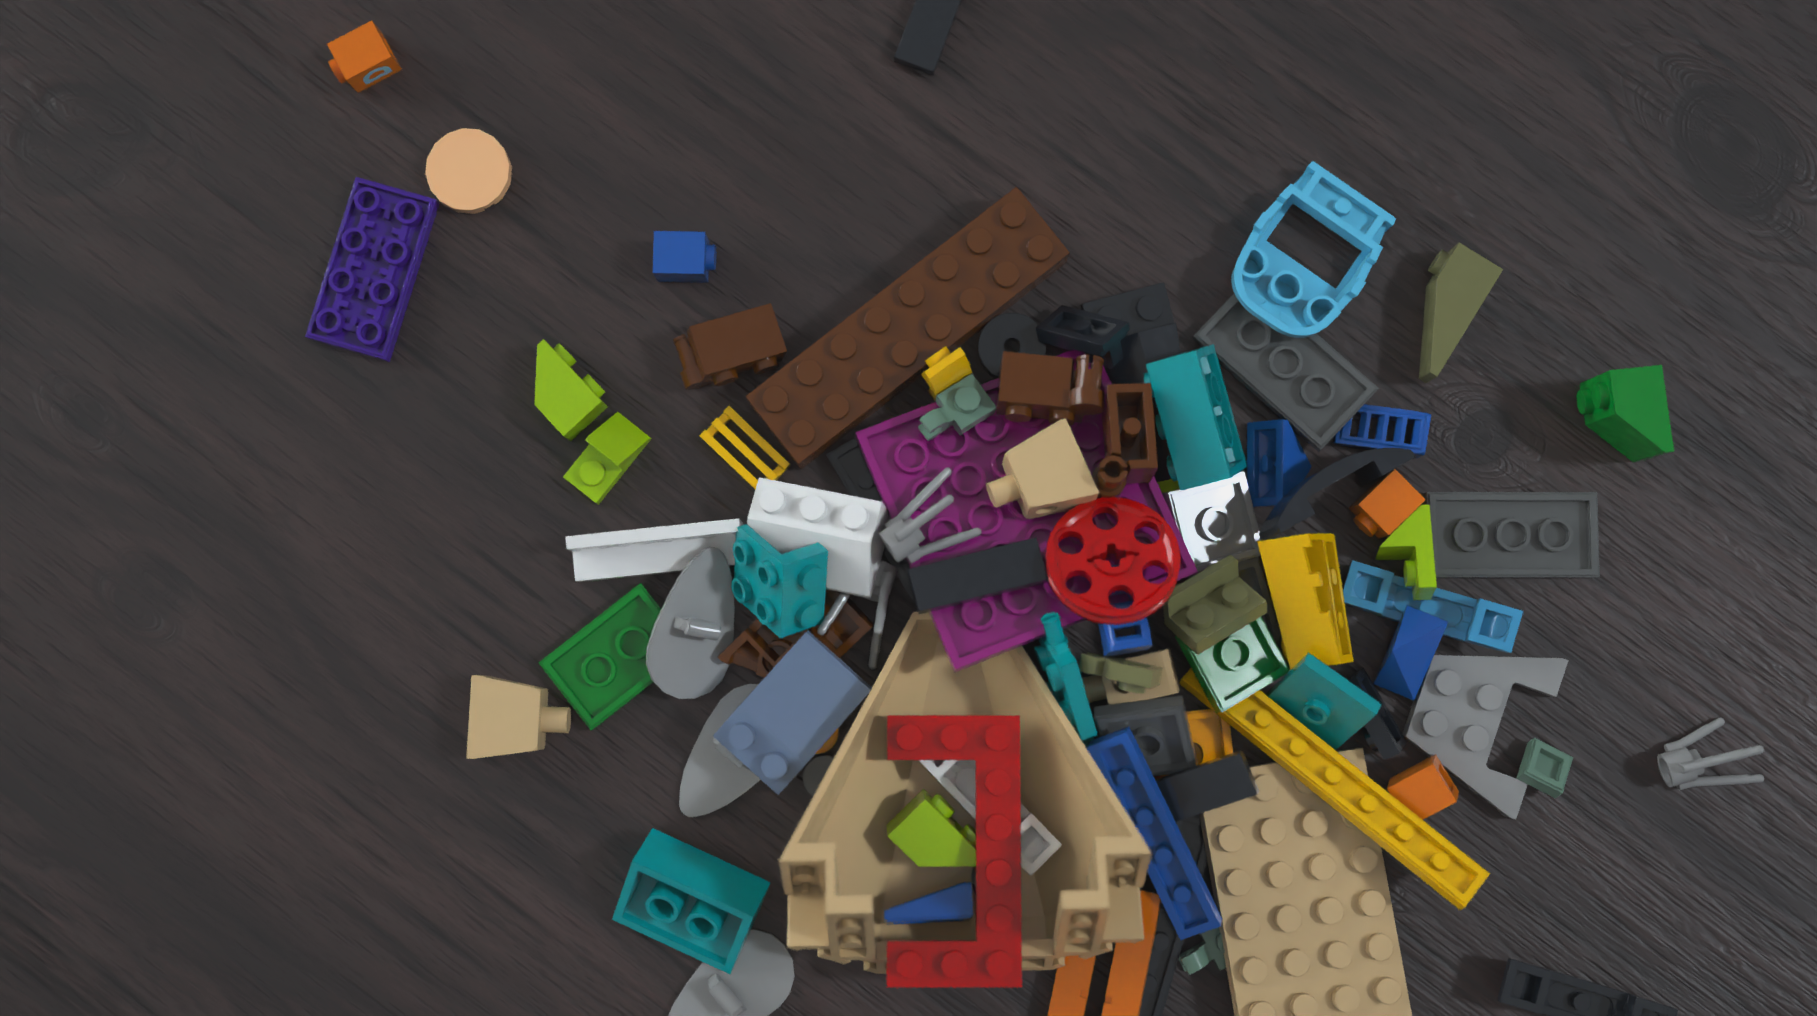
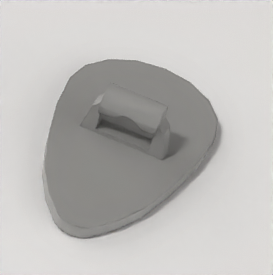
M705 548L681 572L655 621L647 645L646 666L651 680L662 692L678 699H696L710 693L723 680L729 664L722 662L718 656L733 642L734 595L731 588L732 576L724 553L718 548Z
M750 683L731 690L719 701L707 719L688 758L680 785L679 807L681 812L687 817H697L714 812L730 804L761 780L713 737L758 684Z
M751 929L731 974L702 962L673 1003L668 1016H768L781 1006L791 992L795 977L793 958L786 945L772 933Z

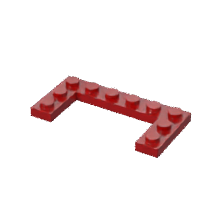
M887 715V760H975L976 940H887V987H1022L1020 715Z

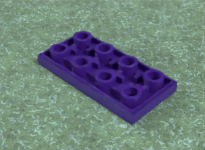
M355 177L306 331V338L390 362L440 204L436 199Z

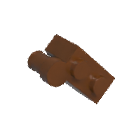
M771 303L689 326L687 340L685 334L673 339L683 367L680 375L686 390L698 389L712 383L714 386L726 385L739 379L738 373L752 369L755 374L772 371L779 367L778 362L782 361L787 352Z
M1003 351L999 370L996 414L1005 415L1007 420L1014 422H1028L1031 418L1047 419L1050 424H1054L1066 418L1069 426H1072L1075 422L1081 423L1084 415L1102 413L1105 401V392L1101 390L1104 359L1094 355L1093 363H1091L1089 369V355L1078 356L1076 358V370H1074L1073 358Z
M1151 383L1109 384L1106 386L1104 391V411L1102 412L1105 458L1091 475L1099 491L1097 498L1119 497L1126 484L1150 483L1158 469Z

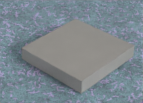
M1239 472L1230 479L1181 491L1176 489L1162 493L1198 573L1202 572L1207 566L1217 563L1229 555L1236 558L1238 562L1261 556L1257 541L1262 540L1258 535L1259 528L1244 472Z

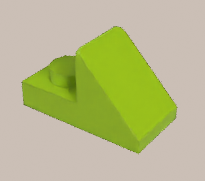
M616 412L585 439L589 445L563 478L599 505L652 438L619 412Z
M1430 504L1420 505L1381 544L1375 557L1376 560L1410 559L1404 561L1403 574L1405 586H1412L1413 600H1431L1437 588Z

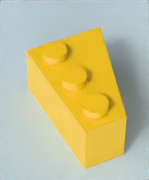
M1308 533L1257 541L1282 636V653L1284 659L1289 663L1290 670L1308 653L1327 666L1354 662L1334 533Z

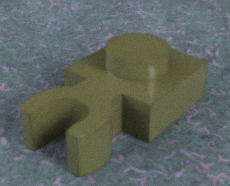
M1092 652L1082 653L1079 665L1080 672L1107 677L1106 679L1119 681V689L1144 694L1146 688H1152L1160 684L1163 667L1127 659L1104 657V655Z

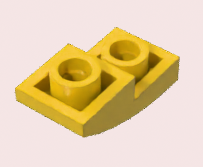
M945 346L925 360L929 369L921 375L930 387L927 390L935 401L938 394L972 374V370L961 347L951 353Z

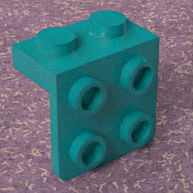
M747 524L738 526L735 543L733 544L735 567L734 579L731 583L735 599L749 609L762 624L766 625L779 638L820 625L824 620L828 550L818 542L781 554Z

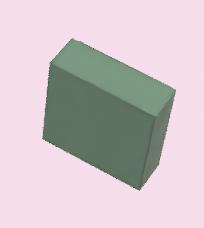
M1533 738L1527 743L1516 779L1553 798H1557L1563 794L1573 757Z

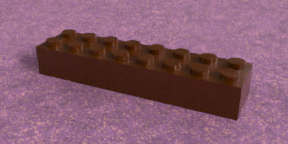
M1016 186L745 397L799 468L803 469L920 378L921 374L929 369L925 362L926 359L945 346L952 353L983 329L990 320L1001 315L1065 265L1070 252Z

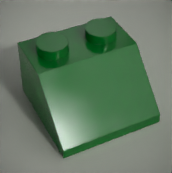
M1662 365L1609 370L1579 383L1580 390L1577 392V407L1579 413L1584 415L1585 425L1630 461L1641 462L1674 452Z

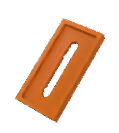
M1140 889L1144 940L1136 943L1116 942L1101 1016H1139L1162 902L1156 892ZM1079 955L1065 957V966L1057 968L1048 1016L1085 1015L1096 956L1087 959L1080 958Z

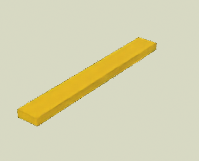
M1190 668L1179 684L1214 711L1192 668ZM1257 691L1223 713H1216L1459 910L1467 906L1490 875V873L1262 691Z

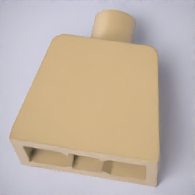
M1066 418L1057 421L1008 450L1004 455L1002 463L1006 476L986 483L989 498L995 508L1017 500L1026 519L1069 511L1079 504L1096 500L1099 494Z
M1171 648L1125 658L1131 661L1163 667L1160 684L1152 688H1146L1144 694L1121 690L1118 688L1117 681L1106 679L1107 677L1092 675L1082 678L1088 703L1105 699L1108 700L1109 705L1142 701L1179 693L1181 690Z
M471 675L466 759L542 750L545 748L546 732L569 733L571 709L570 707L548 706L547 688L487 675Z

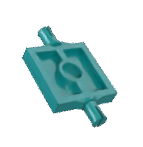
M1056 612L1047 613L1041 617L1046 636L1038 639L1039 645L1033 647L1041 670H1046L1049 681L1045 682L1083 744L1087 746L1089 741L1094 740L1097 731L1079 667L1067 646L1068 639L1063 633L1059 614Z

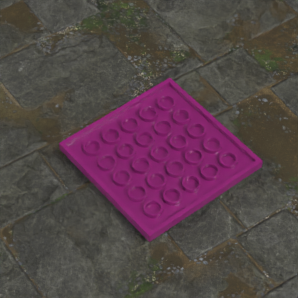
M1073 349L1072 351L1057 355V357L1073 358L1074 370H1076V358L1086 354L1085 352ZM1103 366L1101 390L1105 391L1106 386L1112 383ZM999 378L981 384L995 405H997ZM934 402L855 432V438L882 502L888 510L890 520L896 517L946 467L952 470L951 475L910 516L914 520L947 495H952L954 498L950 505L919 528L925 540L919 543L920 547L974 528L981 529V535L925 555L912 564L907 559L910 568L1036 537L1046 569V548L1049 536L1059 519L1068 511L1026 519L1017 500L995 508L989 498L986 483L1006 476L1002 465L1005 453L1052 425L1048 422L1049 420L1031 418L1028 422H1014L1007 420L1005 415H997L995 411L993 415L962 435H959L952 425L935 438L927 441L918 429V426L922 424L920 418L923 415L939 408L937 403ZM1102 413L1084 415L1081 423L1075 422L1074 425L1070 426L1091 475L1105 458ZM1153 476L1150 483L1126 484L1119 496L1120 498L1134 500L1150 507L1163 517L1173 530L1180 548V569L1176 584L1197 575L1196 566L1155 477ZM1108 513L1097 514L1092 520L1094 525L1102 530L1111 529L1117 524L1116 518ZM1142 527L1134 533L1135 538L1143 544H1152L1159 539L1157 532L1149 527ZM1074 537L1064 538L1058 544L1059 548L1066 554H1076L1083 549L1082 542ZM1106 554V560L1111 565L1119 564L1120 560H1117L1114 554ZM1158 566L1147 567L1142 572L1143 577L1150 583L1158 584L1167 579V573ZM1074 576L1066 582V587L1072 593L1083 594L1091 588V584L1084 577ZM1049 581L929 612L954 673L1045 637L1046 633L1041 617L1047 613L1056 612L1059 614L1062 629L1087 620L1073 613L1057 598ZM1128 594L1109 596L1108 600L1110 604L1129 601Z

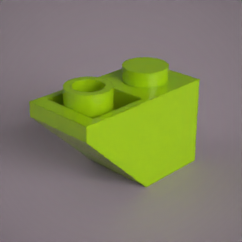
M543 339L537 344L534 405L565 438L572 441L608 408L600 399L605 391L589 374L582 379L571 368L577 361L560 343L553 348Z
M922 789L886 825L887 836L918 867L976 866V829L970 824L962 827L952 817L955 810L938 793L932 797Z

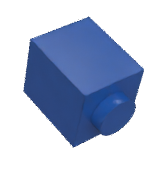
M654 231L653 275L658 282L708 283L709 270H716V245H709V239L705 232Z

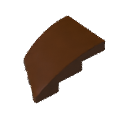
M826 589L824 618L841 592ZM848 598L824 635L817 633L820 626L817 625L779 638L757 618L718 658L726 664L734 663L755 671L756 675L765 678L807 630L837 657L841 658L874 626V623L850 598Z

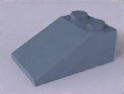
M807 630L724 722L713 737L779 795L869 694L872 687Z

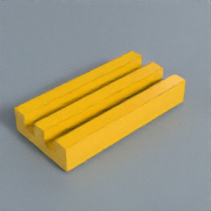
M730 406L723 411L724 413L719 418H716L711 423L712 425L707 430H704L699 435L755 490L758 480L713 438L718 432L766 476L765 479L776 481L791 466L784 457ZM730 419L778 464L773 471L726 426Z

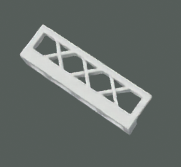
M738 518L565 536L566 549L573 553L575 582L682 572L694 557L708 547L720 549L724 553L730 567L735 566L733 544L735 543L736 532H738L737 527L743 525V522Z

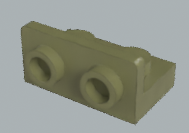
M1229 555L1219 562L1207 566L1202 572L1175 586L1171 596L1163 605L1164 622L1175 635L1198 655L1266 614L1267 601L1239 577L1238 560Z

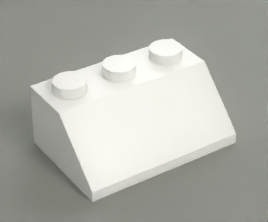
M759 477L747 517V525L781 554L819 542L828 550L826 589L871 599L885 548L879 532L886 528L884 524L890 521L888 510L883 502Z

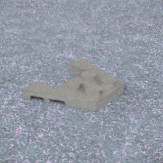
M1434 655L1417 696L1413 701L1402 734L1407 741L1428 757L1436 754L1445 770L1461 780L1475 794L1480 795L1493 805L1502 815L1516 820L1528 784L1514 777L1487 768L1486 763L1512 685L1517 684L1550 697H1557L1569 660L1564 658Z

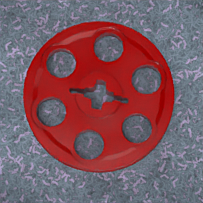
M1120 497L1097 498L1094 501L1082 503L1070 509L1054 526L1046 548V572L1050 586L1057 598L1078 616L1101 624L1120 625L1133 623L1156 612L1171 596L1176 586L1180 569V548L1170 525L1150 507L1137 501ZM1108 513L1116 518L1117 524L1111 529L1102 530L1097 528L1092 520L1097 514ZM1149 527L1157 532L1159 539L1152 544H1143L1135 538L1134 533L1137 529ZM1074 537L1082 542L1083 549L1076 554H1066L1059 548L1058 544L1064 538ZM1106 554H1114L1115 558L1120 560L1119 566L1111 567L1110 562L1106 560ZM1158 566L1167 573V579L1158 584L1150 583L1143 577L1142 572L1147 567ZM1081 576L1090 582L1091 588L1083 594H1076L1068 590L1066 582L1069 578ZM1124 591L1132 596L1134 602L1128 608L1118 609L1109 603L1108 597L1113 592Z

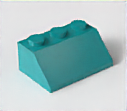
M1214 344L1146 364L1148 372L1144 373V383H1151L1152 398L1155 397L1159 414L1155 416L1156 428L1160 438L1167 440L1171 455L1167 457L1168 471L1171 479L1178 481L1180 491L1230 479L1246 468L1245 456Z
M652 828L632 860L612 920L731 974L771 882Z

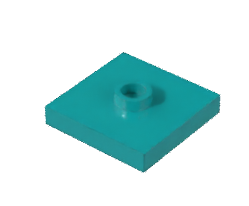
M1310 653L1300 660L1266 693L1269 698L1334 750L1339 748L1373 719L1382 705Z

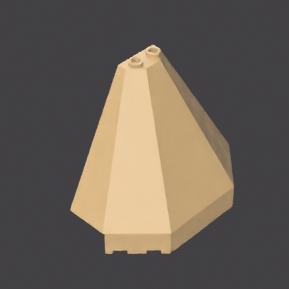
M913 612L779 860L784 894L788 895L787 948L797 951L801 949H818V957L841 964L850 963L851 960L864 961L865 971L875 974H887V940H976V894L973 888V917L970 921L887 925V923H884V911L890 907L963 882H971L972 885L971 873L974 866L918 867L887 836L886 825L924 789L932 797L937 793L941 795L955 810L952 817L962 827L970 824L976 829L975 819L918 760H887V715H1020L1021 804L1062 844L1032 876L1021 867L1022 971L1057 969L1065 966V957L1079 955L1080 958L1087 959L1112 951V943H1136L1144 940L1140 888L1144 886L1152 852L1023 646L954 673L929 612L920 615L918 612Z

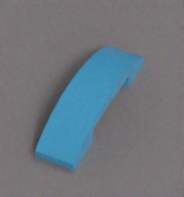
M1353 560L1351 561L1343 588L1346 605L1396 622L1400 621L1406 605H1410L1447 620L1448 624L1443 636L1507 653L1512 652L1523 611L1481 598L1478 600L1440 588H1436L1431 600H1413L1412 586H1405L1403 577L1396 576L1393 572Z

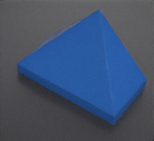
M1288 420L1248 422L1247 485L1253 507L1276 506L1292 488L1304 480L1312 466Z
M1406 605L1373 684L1415 700L1448 621Z

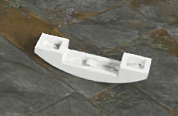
M918 760L975 819V760ZM1021 804V867L1032 876L1062 844Z

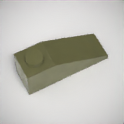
M1460 242L1448 252L1442 249L1428 269L1433 276L1426 286L1419 379L1424 383H1428L1438 377L1503 271L1502 268Z

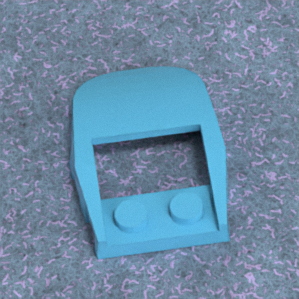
M1312 161L1307 166L1303 175L1294 184H1290L1254 224L1253 230L1238 257L1232 273L1231 283L1233 292L1241 305L1249 313L1275 331L1294 338L1310 337L1328 327L1339 316L1341 310L1353 298L1358 296L1366 284L1365 279L1370 269L1376 263L1383 246L1380 245L1382 237L1394 225L1397 218ZM1292 204L1361 250L1336 288L1266 241Z

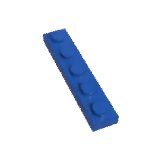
M1125 727L1089 741L1086 747L1152 852L1147 873L1180 940L1221 927L1222 917L1130 727Z

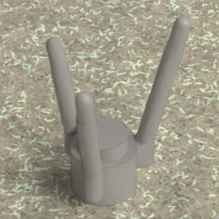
M946 467L896 517L885 523L886 528L879 532L881 540L897 562L907 557L912 564L925 555L981 535V529L974 528L921 547L919 546V543L925 540L919 528L950 505L954 498L952 495H947L914 520L910 516L951 475L952 470L949 467Z
M884 561L880 563L871 599L865 598L878 602L868 667L871 670H874L877 666L888 598L898 570L895 566ZM842 592L839 594L817 630L819 635L826 633L851 594Z
M1717 718L1680 740L1664 744L1665 753L1658 754L1657 762L1668 787L1676 786L1679 791L1696 786L1761 783L1764 781V776L1761 774L1698 777V775L1704 774V768L1762 754L1764 748L1761 745L1706 758H1701L1696 749L1688 750L1686 747L1724 725V719Z

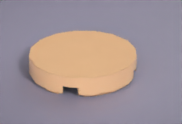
M462 128L447 133L434 144L427 157L425 175L430 190L444 206L458 213L476 214L485 211L484 209L492 204L496 205L503 199L511 184L512 166L506 150L495 137L479 129Z

